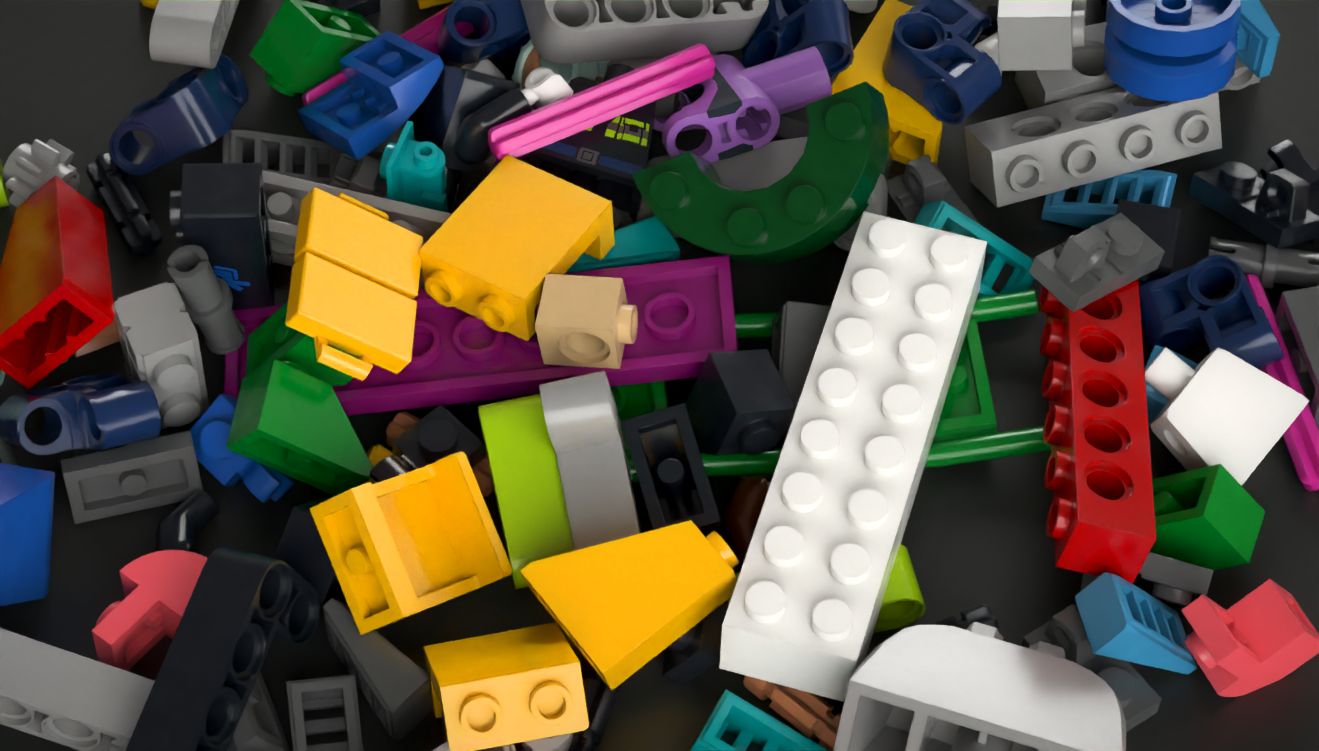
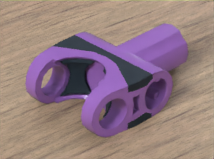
M815 46L747 69L733 56L726 54L714 55L713 58L716 65L714 76L678 91L681 93L679 108L668 117L661 118L655 116L653 129L662 132V143L671 158L689 152L679 150L676 147L675 139L677 134L695 129L706 130V137L698 148L690 152L711 163L755 150L769 143L777 134L780 126V115L807 107V104L832 94L827 68L820 52Z

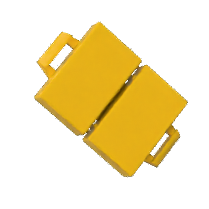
M315 187L301 200L294 252V262L296 263L292 267L285 324L314 338L317 362L361 381L370 373L373 367L372 364L398 374L412 359L417 302L413 299L418 295L421 269L419 249L423 246V237L388 221V214L340 192L337 196H334ZM328 344L331 345V346H334V347H336V348H338V349H340V350H343V351H345V352H347V353H349V354H352V355H354V356H356V357H359V359H357V358H355V357H353V356H351V355H348V354H346V353H344V352H342V351H339V350H337V349H335V348H332V347L328 346Z

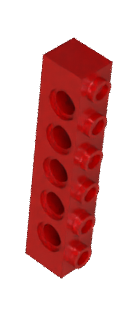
M1137 279L1075 312L1068 309L1042 285L1038 309L1039 312L1046 313V323L1041 335L1040 353L1048 356V365L1042 381L1041 395L1042 398L1049 399L1050 407L1044 423L1043 441L1044 443L1051 444V456L1046 467L1044 483L1046 489L1053 490V502L1047 517L1046 534L1048 537L1054 538L1055 567L1095 576H1101L1107 572L1118 575L1133 584L1156 540L1139 282Z

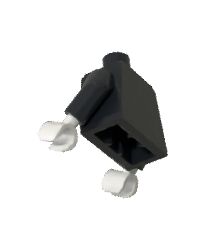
M488 59L465 64L461 68L444 67L437 82L408 121L413 122L415 141L432 142L445 154L446 188L444 194H447L448 207L454 208L462 173L486 178L493 170L496 158L490 150L487 140L490 128L531 112L530 106L537 101L544 107L573 95L572 88L561 75L555 74L551 69L537 68L527 76L525 80L526 88L520 91V83L505 80V76Z

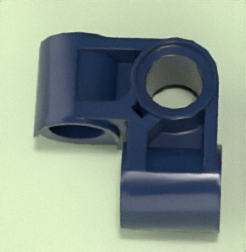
M456 0L446 12L438 29L436 41L439 51L450 60L460 64H471L490 56L498 63L516 56L520 53L521 46L526 45L531 38L520 0ZM459 22L472 24L476 40H469L460 36L454 24Z
M769 0L767 10L752 37L742 47V64L747 69L815 46L822 56L829 78L846 70L852 64L854 58L847 4L843 0Z
M921 0L905 14L899 16L894 23L882 67L885 79L891 86L903 91L925 107L937 120L947 125L960 124L990 99L1001 87L1002 77L995 61L986 52L972 46L982 30L991 26L992 18L968 0Z
M222 54L215 68L196 67L170 81L166 89L160 94L132 108L114 130L109 140V153L113 162L121 170L129 174L143 175L186 153L200 150L223 136L233 126L232 121L249 97L245 80L238 67L228 56ZM132 130H139L148 134L153 140L155 147H148L139 143L135 139Z
M1213 255L1205 257L1180 271L1164 278L1148 281L1139 286L1142 340L1148 356L1151 355L1155 345L1167 347L1169 350L1179 353L1199 343L1203 345L1207 343L1211 352L1216 348L1225 349L1257 369L1285 358L1262 306L1259 307L1242 268L1236 260L1228 256ZM1232 289L1225 297L1216 300L1212 299L1220 291Z
M120 373L87 375L67 380L60 385L17 393L9 397L0 407V437L9 446L35 455H50L83 448L107 449L158 437L161 429L158 401L150 384L145 380L140 381L122 377ZM40 407L45 415V427L37 438L29 440L25 433V421L32 410Z

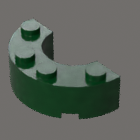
M865 81L807 104L810 130L804 153L788 175L767 188L744 192L730 189L722 183L711 162L690 151L632 175L638 190L653 213L669 229L692 244L721 256L729 255V259L745 263L773 264L799 259L819 251L837 240L851 228L869 206L867 201L876 186L879 175L884 174L888 158L889 119L884 96Z

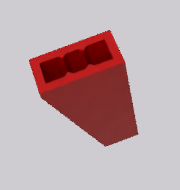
M56 175L15 209L0 267V369L27 389H31L110 325L115 315L104 211Z

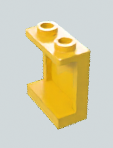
M506 155L419 249L424 289L439 304L446 307H456L483 320L484 323L496 331L508 332L528 341L536 332L534 311L541 299L546 274L564 275L583 253L602 260L615 245L612 201L510 155Z
M462 451L375 484L369 482L351 488L309 508L360 635L477 590L512 574L511 564L466 454Z
M556 622L423 646L427 674L430 677L433 712L436 718H440L443 711L450 751H477L584 731L589 726L580 661Z

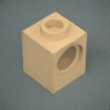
M546 274L535 322L543 363L546 365L620 369L625 344H634L638 328L637 306L628 305L623 278Z

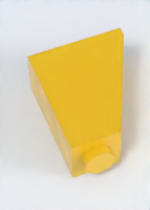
M885 0L855 47L852 64L846 70L840 72L831 85V95L866 81L884 96L889 119L888 151L892 159L906 165L911 160L929 155L931 163L935 162L937 165L942 122L937 120L925 107L906 93L891 86L882 72L883 61L894 23L899 16L905 14L914 6L897 0Z
M692 520L533 561L521 569L520 572L531 592L612 691L732 597L737 583L732 568L739 561L717 532L713 531L705 537Z

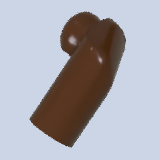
M760 473L747 475L737 483L722 514V524L741 566L745 560L772 478L764 477Z

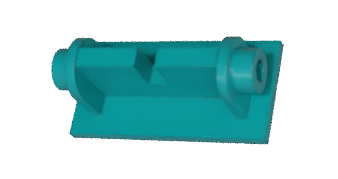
M407 120L397 143L389 142L383 152L379 174L380 178L386 179L387 182L385 198L448 213L447 194H444L446 188L445 154L432 142L415 141L412 121Z

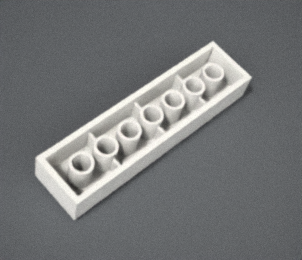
M863 212L722 624L719 669L844 702L849 679L865 660L888 581L901 545L979 293L987 241Z

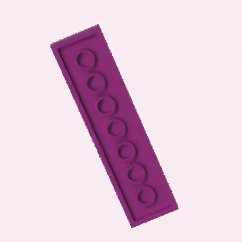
M729 255L564 274L623 278L628 305L637 306L638 328L634 344H625L620 369L546 365L543 363L536 332L528 341H525L508 332L496 331L484 323L483 320L456 307H446L439 304L426 293L425 289L418 290V295L413 299L417 302L411 362L398 374L374 364L370 373L363 381L353 378L346 385L332 386L344 412L347 416L432 407L439 406L440 404L450 405L540 394V384L604 370L610 387L698 377L709 353L738 351ZM539 304L536 306L534 311L535 322L537 318ZM283 305L234 310L238 320L245 328V332H242L245 335V341L234 352L225 354L224 394L231 395L236 401L238 400L242 380L246 377L248 336Z

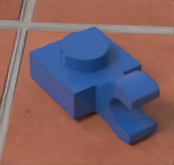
M220 394L190 430L196 459L224 486H235L242 478L248 490L263 503H266L270 498L275 502H279L295 484L294 481L286 474L226 449L237 401L231 395Z

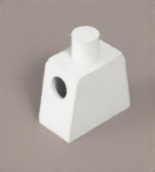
M1165 347L1145 369V380L1169 400L1150 424L1155 435L1187 471L1221 464L1241 486L1309 402L1302 394L1221 348H1216L1193 370Z

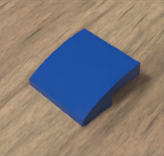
M387 30L339 59L338 62L347 81L298 110V113L308 132L352 158L359 160L389 138L410 118L427 97L445 66L440 56Z

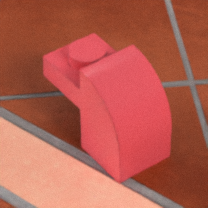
M163 550L141 556L119 570L125 599L110 604L102 612L96 626L91 630L98 661L129 671L165 635L173 640L208 558L185 550Z
M1268 579L1227 610L1204 594L1181 610L1194 629L1184 642L1217 694L1223 697L1242 696L1274 683L1319 653L1318 632L1293 595L1271 579Z

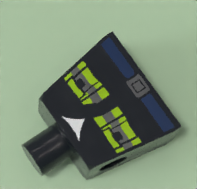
M612 64L607 68L602 83L635 69L624 64ZM577 77L570 81L569 86L572 88L573 94L598 85L600 82ZM654 101L529 153V164L612 201V206L619 210L637 215L643 197L637 188L632 174L644 170L648 166L656 102Z

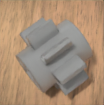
M36 139L32 145L24 143L18 146L8 157L2 174L3 181L6 183L5 187L14 191L9 199V203L19 207L55 175L78 192L81 180L80 174L77 172V168L69 164L75 153L52 139H49L46 144Z

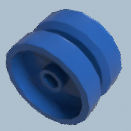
M1107 0L1103 67L1114 83L1127 92L1144 98L1173 102L1204 98L1224 88L1235 74L1237 31L1240 24L1242 0Z

